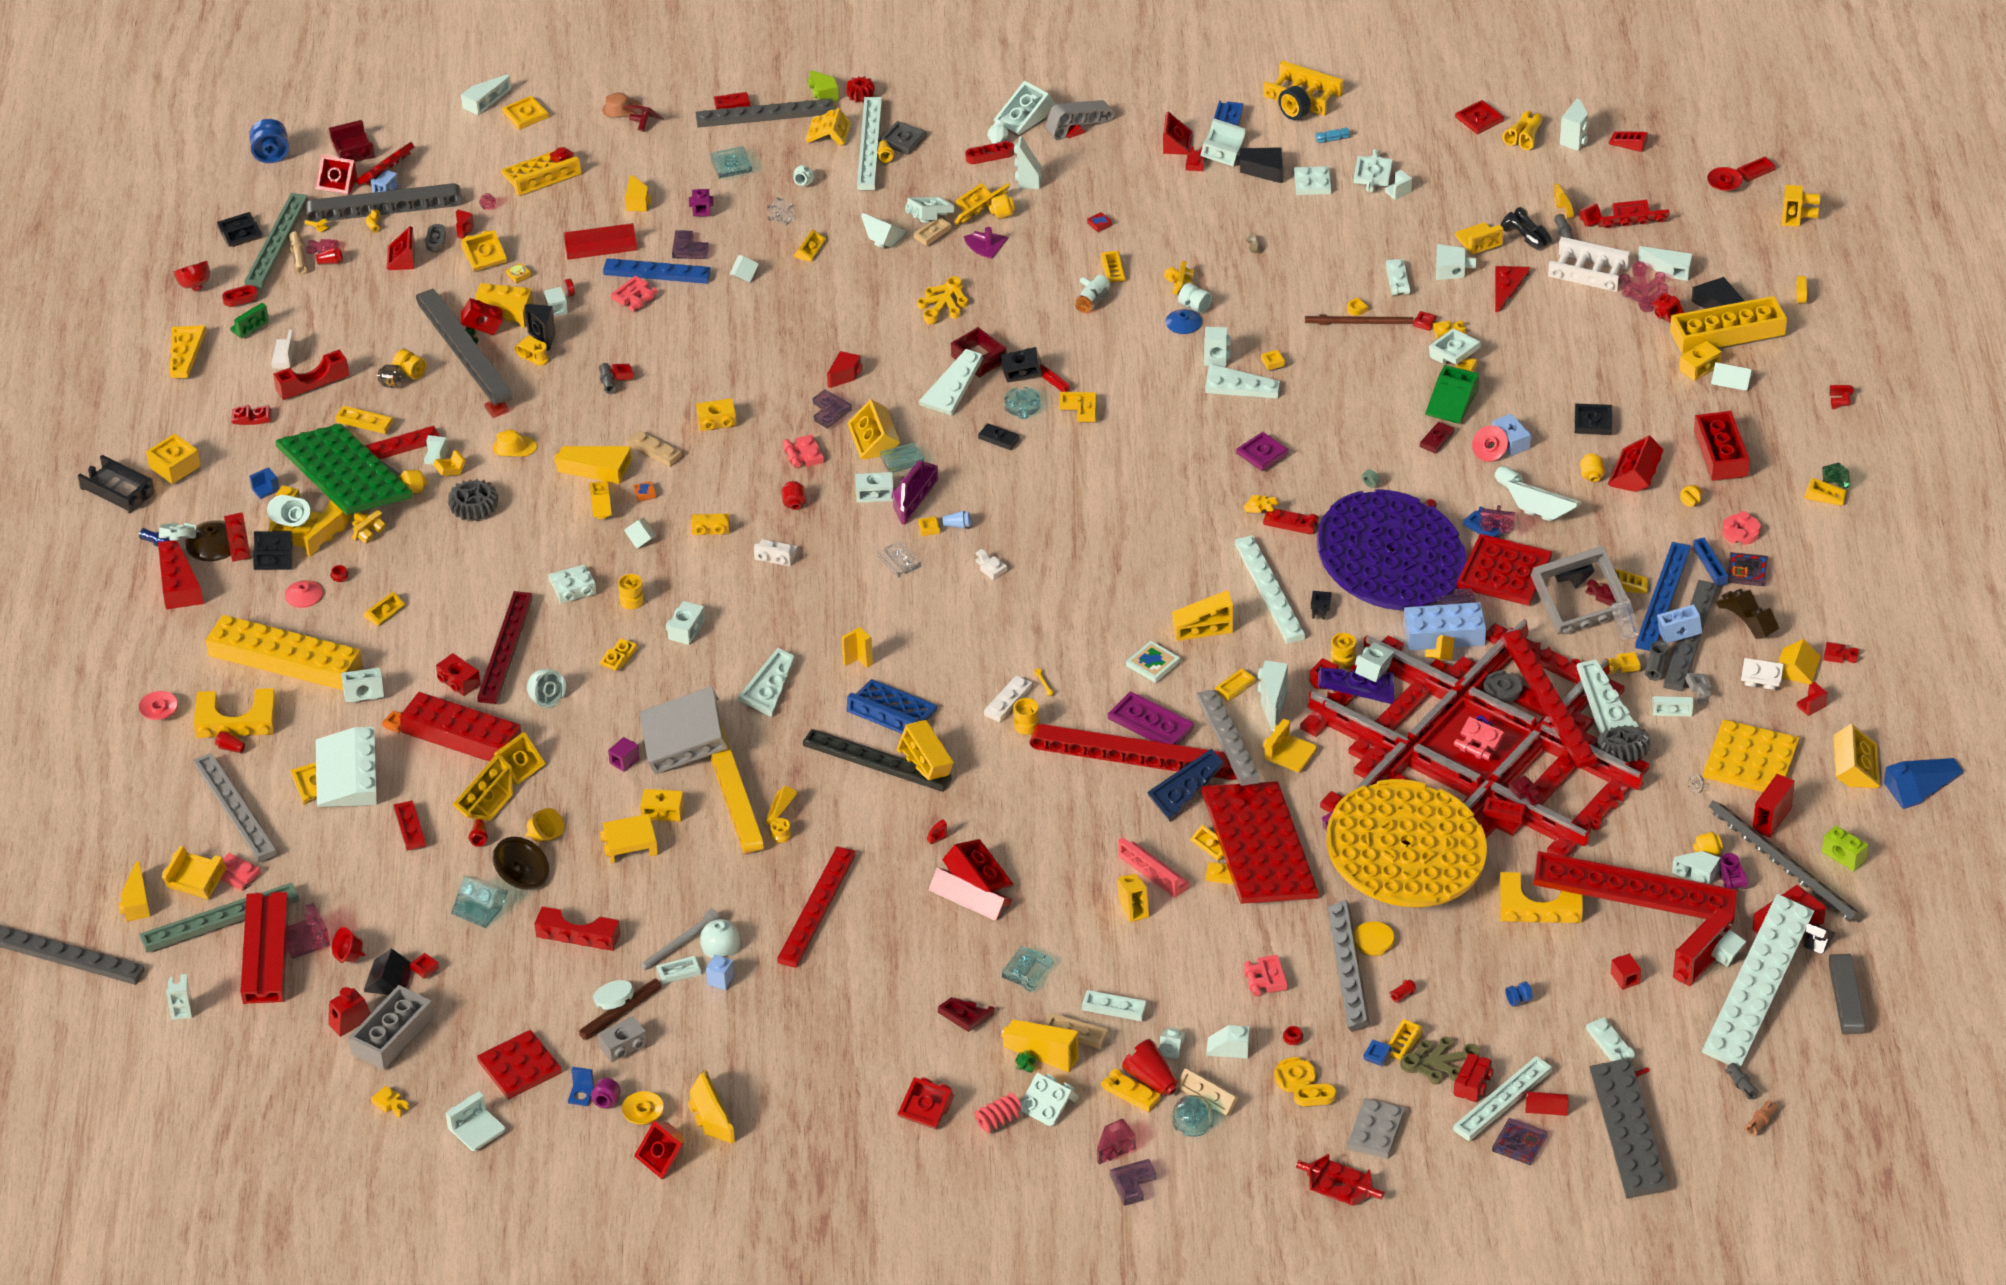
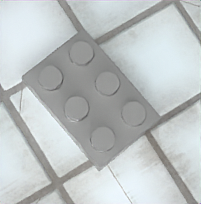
M1364 1098L1348 1140L1347 1149L1388 1159L1405 1113V1107Z

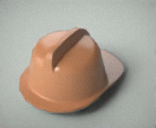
M616 92L606 96V104L603 106L602 112L607 117L630 116V114L635 113L622 109L624 106L643 105L637 100L630 99L624 93Z

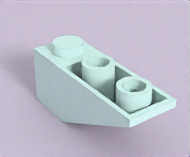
M1019 136L1018 143H1015L1014 154H1017V157H1015V167H1018V170L1015 172V181H1018V188L1039 189L1041 164L1022 136Z
M1639 246L1638 262L1668 278L1688 281L1692 265V254Z

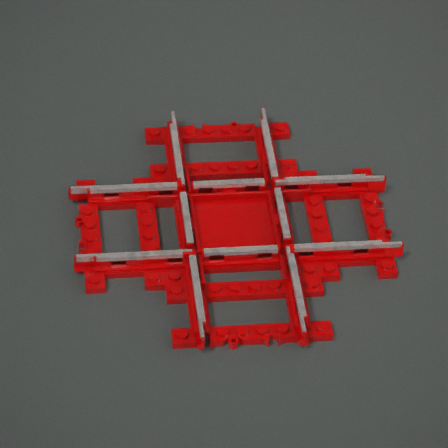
M1523 619L1514 629L1510 628L1509 630L1494 623L1486 631L1485 640L1495 645L1478 662L1462 656L1453 666L1438 659L1427 665L1401 652L1404 649V643L1389 635L1382 642L1370 636H1365L1364 648H1369L1375 642L1395 651L1390 667L1386 672H1394L1395 677L1411 685L1375 721L1346 708L1356 695L1333 690L1335 693L1328 691L1327 697H1324L1314 691H1310L1308 708L1313 711L1300 723L1301 730L1315 737L1328 726L1356 740L1348 748V754L1361 760L1354 767L1353 773L1364 778V780L1355 789L1363 785L1367 787L1377 784V781L1411 780L1401 775L1407 767H1410L1467 796L1463 803L1473 812L1475 820L1482 826L1486 839L1496 828L1514 836L1525 825L1554 840L1547 848V853L1569 857L1577 848V844L1581 846L1588 845L1591 828L1593 830H1600L1601 821L1612 809L1618 808V802L1615 800L1624 802V796L1629 792L1630 787L1635 790L1642 788L1643 775L1649 770L1650 763L1641 759L1630 761V763L1624 762L1596 748L1598 738L1586 733L1593 726L1594 719L1581 714L1589 702L1585 692L1581 695L1584 687L1576 667L1578 663H1581L1580 660L1572 659L1569 662L1568 658L1552 651L1550 647L1543 650L1540 649L1541 642H1533L1526 638L1529 632L1526 619ZM1520 629L1542 668L1577 684L1562 701L1597 757V764L1581 769L1608 783L1573 821L1542 806L1578 767L1553 725H1551L1550 720L1532 690L1522 685V694L1512 702L1542 716L1543 718L1538 723L1536 717L1482 692L1486 677L1493 672L1501 671L1513 659L1501 640L1503 633ZM1504 648L1505 650L1499 655V651ZM1605 658L1600 666L1607 676L1610 673L1609 660ZM1352 665L1350 672L1356 670L1357 665ZM1608 678L1611 687L1617 691L1620 697L1625 691V686ZM1474 680L1475 682L1468 688L1469 682ZM1430 694L1441 699L1408 733L1407 738L1394 732ZM1451 704L1452 706L1445 712L1446 706ZM1482 715L1488 722H1492L1494 728L1505 733L1496 751L1488 749L1487 752L1492 754L1490 761L1478 759L1474 754L1462 752L1460 748L1454 746L1456 739L1461 741L1466 739L1460 733L1469 717L1475 719ZM1422 731L1425 732V734L1418 740V735ZM1476 742L1472 743V745L1475 747H1481V744H1478ZM1531 744L1534 745V746L1528 751V747H1529ZM1546 751L1558 758L1534 782L1537 786V791L1540 793V796L1536 797L1540 803L1532 806L1526 798L1520 800L1509 789V782L1518 779ZM1401 756L1402 758L1395 764V759ZM1504 772L1507 773V775L1501 780V775ZM1330 791L1320 802V808L1330 813L1334 811L1335 806L1344 797ZM1483 797L1484 799L1478 804L1480 798ZM1487 797L1526 805L1522 823L1482 816ZM1402 841L1403 844H1406V847L1410 845L1408 841Z

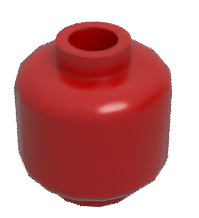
M790 481L782 487L781 495L784 506L797 510L806 503L805 488L797 481Z

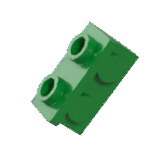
M260 303L235 318V325L230 327L231 332L242 339L268 323L267 306L264 303Z

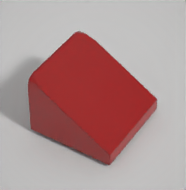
M1079 124L1070 125L1066 137L1069 139L1084 134L1085 131Z

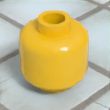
M1007 194L993 197L991 205H989L991 215H995L997 219L1013 215V210H1016L1012 196L1009 197Z
M1590 453L1581 459L1580 469L1585 480L1597 482L1605 475L1604 462L1601 456Z
M417 469L405 470L398 477L412 490V494L421 493L424 486L427 485L426 476Z
M1713 831L1696 836V843L1692 844L1695 852L1704 851L1717 857L1720 856L1721 850H1723L1719 834L1716 835Z

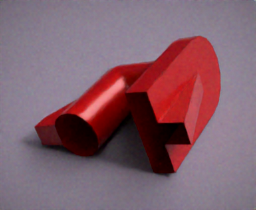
M1830 385V396H1842V398H1831V409L1850 405V395L1854 393V387L1851 385Z

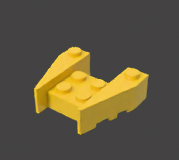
M282 485L274 496L287 495L300 498V493L297 488ZM330 500L323 513L310 511V518L303 525L292 527L278 524L270 519L268 531L292 530L293 545L306 548L307 556L310 557L319 550V546L325 541L329 542L333 539V535L336 532L340 533L345 529L352 518V514L346 515Z

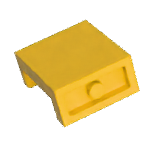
M649 814L602 823L603 831H600V838L602 843H606V845H603L605 857L609 856L611 863H615V855L648 849L650 856L658 855L657 841Z
M179 846L178 850L173 854L170 864L164 869L162 878L167 888L209 900L227 867L222 857L214 855L211 860L188 853L184 846Z

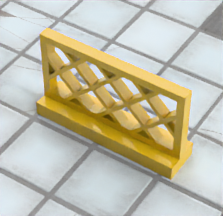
M551 152L500 170L501 174L514 186L516 194L520 196L582 174L579 158L575 156L558 163H552L553 160L550 159Z

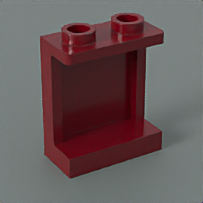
M362 120L329 128L330 141L338 158L355 160L357 162L375 157L373 144L369 142Z

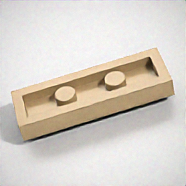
M640 430L627 440L628 446L669 467L682 457L681 451Z
M1050 1013L1044 1024L1078 1031V1043L1098 1049L1102 1048L1108 1036V1029L1053 1013Z
M1189 1068L1184 1069L1177 1084L1179 1089L1226 1116H1230L1238 1100L1236 1095Z

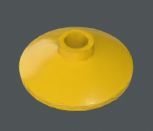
M648 1091L633 1093L622 1104L623 1116L629 1122L639 1125L656 1121L664 1110L662 1099L657 1094Z

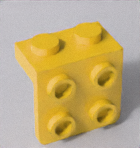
M1284 718L1279 725L1274 727L1273 733L1265 739L1263 744L1265 760L1295 772H1300L1316 751L1315 744L1290 735V721Z

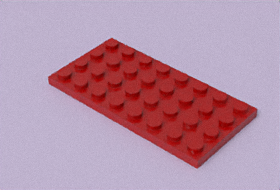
M1278 781L1260 782L1243 786L1240 784L1202 786L1201 792L1240 904L1318 899L1319 892Z

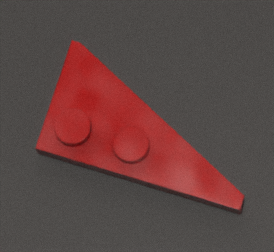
M1495 266V312L1503 309L1506 300L1513 296L1517 291V287L1523 283V278L1529 275L1530 267Z

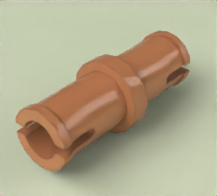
M1766 1101L1763 1107L1753 1114V1118L1745 1126V1131L1749 1133L1753 1129L1750 1135L1755 1136L1762 1126L1767 1125L1769 1118L1776 1112V1103H1773L1769 1108L1772 1101Z

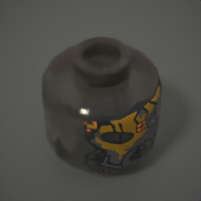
M385 364L378 371V381L386 388H399L406 380V373L400 365Z

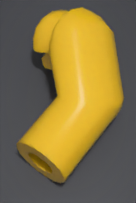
M373 209L365 220L373 233L378 232L380 229L377 224L380 219V211Z

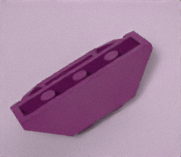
M918 460L907 475L901 479L899 486L893 490L891 495L893 508L901 524L905 525L938 481V465Z

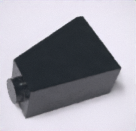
M1282 147L1240 148V155H1236V166H1240V173L1283 183Z
M1724 277L1692 287L1691 301L1704 309L1745 301Z

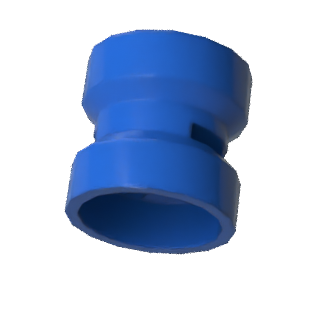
M1526 981L1519 983L1518 986L1512 985L1505 989L1507 1000L1512 1007L1519 1005L1522 1001L1528 1002L1533 999L1531 987Z

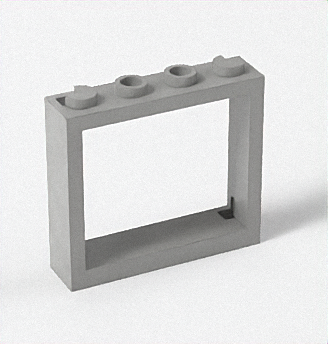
M1604 546L1534 567L1532 570L1531 578L1557 635L1562 633L1569 634L1577 628L1581 627L1584 629L1596 622L1603 623L1614 616L1622 617L1630 607V602ZM1598 562L1617 605L1562 622L1543 579Z

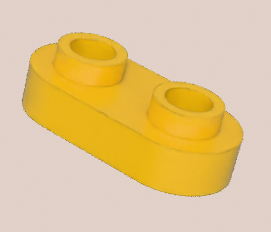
M1326 1083L1301 1085L1294 1090V1101L1300 1106L1328 1105L1333 1103L1336 1098L1335 1088Z

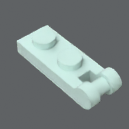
M1404 259L1386 260L1391 296H1395L1398 293L1410 295Z
M1605 1017L1587 1024L1586 1030L1611 1061L1635 1058L1633 1049L1625 1044Z

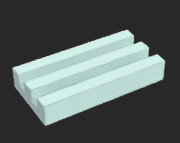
M696 956L656 966L662 985L701 975V969Z

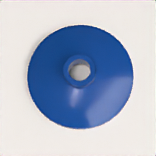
M1188 309L1173 311L1166 318L1167 328L1177 334L1193 333L1202 324L1200 315Z

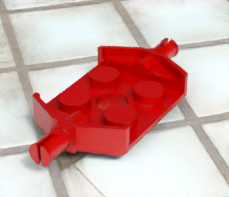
M1326 1154L1310 1164L1298 1160L1296 1163V1168L1307 1172L1311 1191L1351 1206H1355L1370 1196L1380 1200L1384 1197V1191L1371 1186L1370 1169H1368L1367 1174L1331 1161L1330 1154ZM1341 1182L1345 1185L1338 1187L1335 1184Z

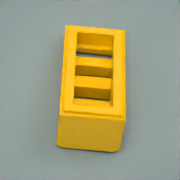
M1119 250L1101 252V264L1109 282L1125 281L1126 278Z
M1812 477L1806 487L1804 498L1843 506L1847 490Z
M1614 568L1625 592L1647 594V577Z
M785 785L776 792L765 824L769 826L774 819H777L797 795L798 792Z
M1403 1018L1387 1044L1391 1046V1049L1395 1048L1401 1052L1398 1054L1391 1051L1389 1056L1401 1061L1403 1056L1408 1054L1423 1034L1422 1027ZM1397 1043H1401V1044L1404 1045V1047H1401V1046L1396 1045V1044H1397Z

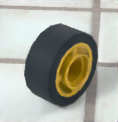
M1291 86L1283 90L1279 95L1278 104L1280 110L1288 119L1298 120L1310 112L1311 102L1309 96L1301 87Z

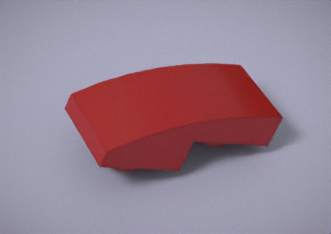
M249 404L232 409L231 422L237 425L271 422L272 409L269 405L251 409Z

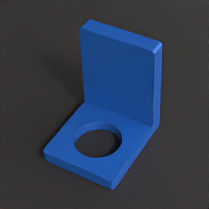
M572 1067L573 1088L568 1104L588 1106L594 1088L592 1069ZM577 1093H585L586 1097L582 1100H577L575 1095Z

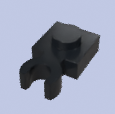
M1312 592V619H1315L1316 614H1321L1322 620L1326 619V611H1330L1332 592Z

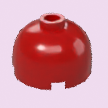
M207 261L173 271L178 284L186 289L192 288L193 291L202 289V284L206 283L210 278V268Z

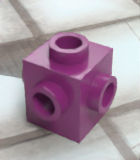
M693 189L692 197H689V207H692L693 216H711V206H714V198L710 196V190Z

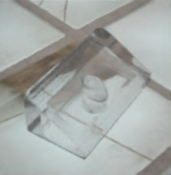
M1630 599L1613 603L1611 609L1620 640L1624 641L1639 636Z

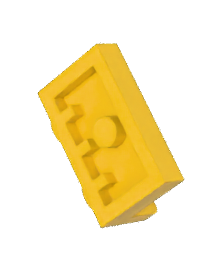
M729 513L692 514V535L729 534Z

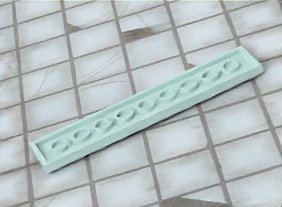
M1776 894L1708 1036L1702 1053L1728 1065L1736 1063L1741 1068L1814 910Z

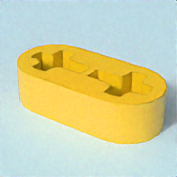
M1797 276L1796 302L1806 304V276Z

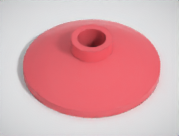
M1497 426L1481 428L1472 440L1474 454L1480 460L1486 462L1498 460L1505 454L1508 448L1507 435ZM1491 443H1495L1493 448H1489Z
M311 580L297 581L291 584L285 591L286 601L298 608L313 606L323 596L322 587L317 582Z
M166 691L151 692L140 700L139 711L142 716L151 720L164 719L176 711L178 706L177 699L173 694Z

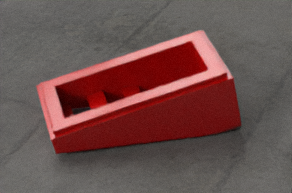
M1614 131L1609 144L1642 152L1647 143L1648 132Z

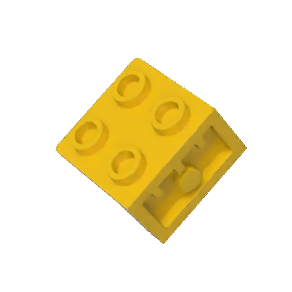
M840 108L830 110L824 115L816 116L811 120L806 142L809 143L830 134L832 140L838 146L845 144L851 122Z
M1486 222L1456 231L1455 237L1473 255L1502 245L1503 228L1500 224L1489 227Z

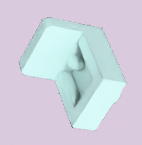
M1168 1028L1163 1031L1160 1036L1159 1050L1164 1057L1179 1058L1180 1047L1185 1040V1032H1181L1178 1028Z

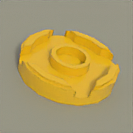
M1377 921L1366 922L1359 925L1354 932L1357 947L1360 949V952L1366 955H1382L1393 947L1394 933L1384 923Z
M1289 1057L1281 1060L1274 1070L1275 1083L1282 1090L1294 1093L1298 1086L1314 1084L1316 1078L1315 1068L1311 1062L1301 1060L1299 1057Z

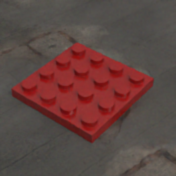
M1479 534L1457 581L1456 588L1530 606L1537 590L1531 578L1532 570L1534 567L1549 563L1552 551Z

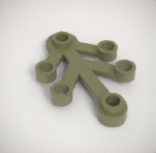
M1445 1036L1440 1039V1043L1429 1057L1421 1058L1424 1054L1432 1051L1431 1041L1422 1040L1414 1053H1408L1403 1056L1400 1061V1067L1405 1072H1419L1429 1077L1430 1082L1434 1085L1440 1084L1442 1082V1073L1425 1067L1431 1065L1450 1074V1079L1455 1081L1458 1075L1454 1074H1459L1461 1069L1448 1065L1446 1062L1465 1060L1469 1053L1480 1056V1048L1476 1044H1467L1462 1052L1442 1055L1444 1051L1452 1048V1039Z

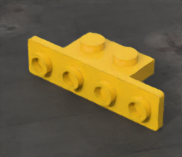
M980 183L957 198L955 203L963 212L958 215L954 223L956 225L961 222L964 224L973 214L978 215L981 213L984 207L991 205L993 197L1008 194L1007 190L1010 184L1006 183L991 193L983 183Z

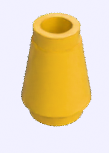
M882 140L878 144L877 158L881 162L888 163L893 159L894 151L887 141Z

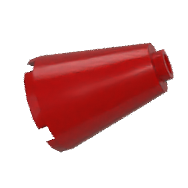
M1151 1039L1142 1041L1134 1048L1136 1052L1132 1056L1130 1054L1126 1056L1122 1063V1068L1125 1072L1161 1095H1172L1178 1089L1177 1078L1156 1043Z

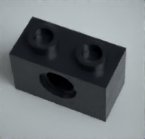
M1036 347L1001 355L1003 373L1007 383L1042 375L1041 358Z

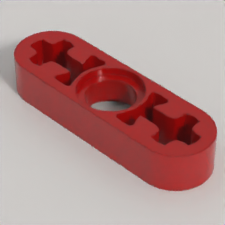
M1003 141L969 148L965 151V160L969 164H979L1008 158L1014 155V144L1010 141Z

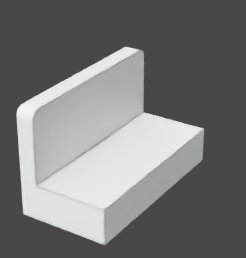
M289 329L287 339H276L272 358L273 369H287L291 367L295 348L293 329Z

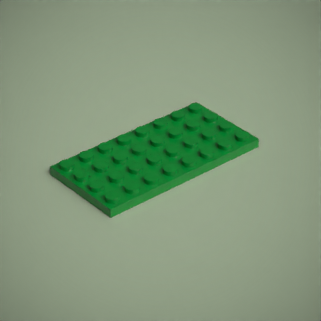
M333 424L329 427L317 428L313 431L301 432L297 435L285 436L276 440V447L346 515L412 498V490L342 424Z

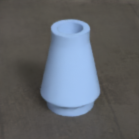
M963 510L943 515L944 527L964 529L970 527V512Z

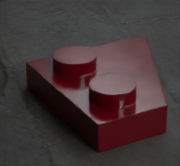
M951 997L938 1006L937 1013L970 1032L994 1015L995 1008L988 1006V1009L976 1007L977 1003Z

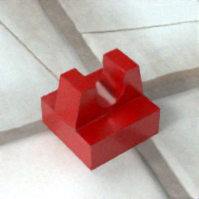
M1593 203L1580 209L1581 212L1578 213L1579 219L1584 221L1585 226H1591L1599 222L1600 217H1602L1598 203Z

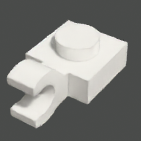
M983 549L976 552V555L979 557L975 561L980 565V570L992 580L1007 571V565L995 556L989 558Z

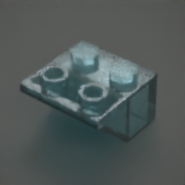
M464 876L451 914L486 928L502 910L508 890L474 876Z

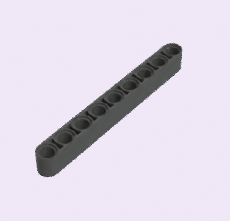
M451 183L313 199L306 203V214L309 221L319 222L322 219L334 221L367 217L373 209L380 211V215L454 207L461 204L462 194L460 186Z

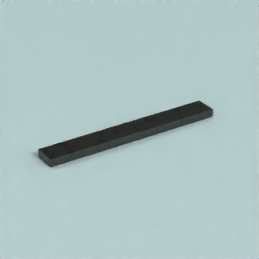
M811 729L803 740V746L941 792L945 790L952 779L951 774H949L948 776L928 780L916 769L917 765L914 762H908L906 759L815 729Z

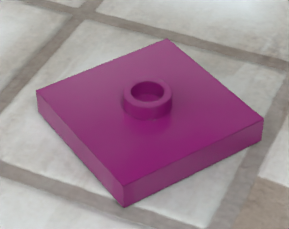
M1261 432L1238 447L1236 454L1259 470L1264 471L1288 455L1289 449L1266 433Z

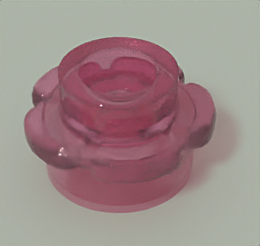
M485 193V195L481 196L479 204L483 209L489 210L495 207L496 200L490 193Z

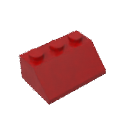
M1650 435L1626 446L1621 451L1608 485L1632 492L1647 489L1652 483V477L1656 473V468L1661 461L1664 449Z

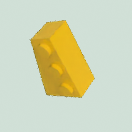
M488 283L479 284L475 294L476 300L497 306L502 309L503 318L507 322L514 321L520 323V326L525 328L527 323L525 305L533 304L532 288Z
M1223 591L1172 611V627L1176 641L1233 633V604L1229 591Z
M926 720L906 724L897 751L899 753L903 752L907 756L906 760L908 762L913 761L917 765L916 769L928 780L948 776L954 762L952 757L946 752L942 742L935 735L933 728L930 727Z

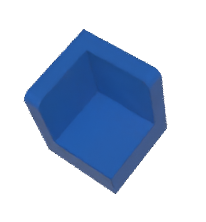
M269 467L249 476L251 489L259 499L278 492V477Z

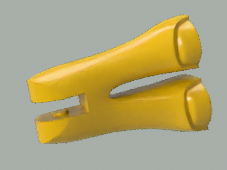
M1525 111L1520 119L1503 133L1502 140L1507 145L1512 146L1517 143L1519 138L1520 147L1524 150H1530L1534 147L1535 135L1542 123L1543 116L1535 113L1532 118V111Z

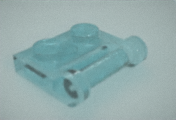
M1021 945L1002 971V978L1022 985L1030 992L1034 991L1038 980L1046 969L1053 965V959ZM1035 963H1040L1030 978L1026 977Z

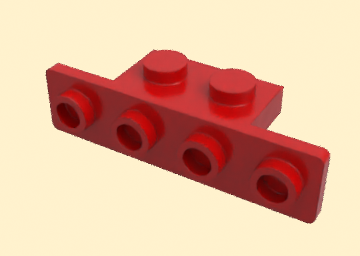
M1647 199L1613 203V216L1600 217L1598 227L1611 228L1614 225L1628 226L1632 223L1646 224L1649 221L1663 222L1668 219L1670 211L1669 209L1649 211Z

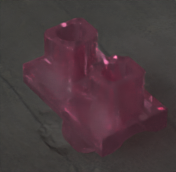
M1497 505V510L1481 508L1480 526H1482L1484 531H1490L1494 527L1499 528L1501 533H1509L1510 530H1514L1515 512L1501 511V505Z

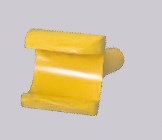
M322 219L319 222L305 220L306 225L316 227L319 232L329 228L325 225L327 223L326 219Z

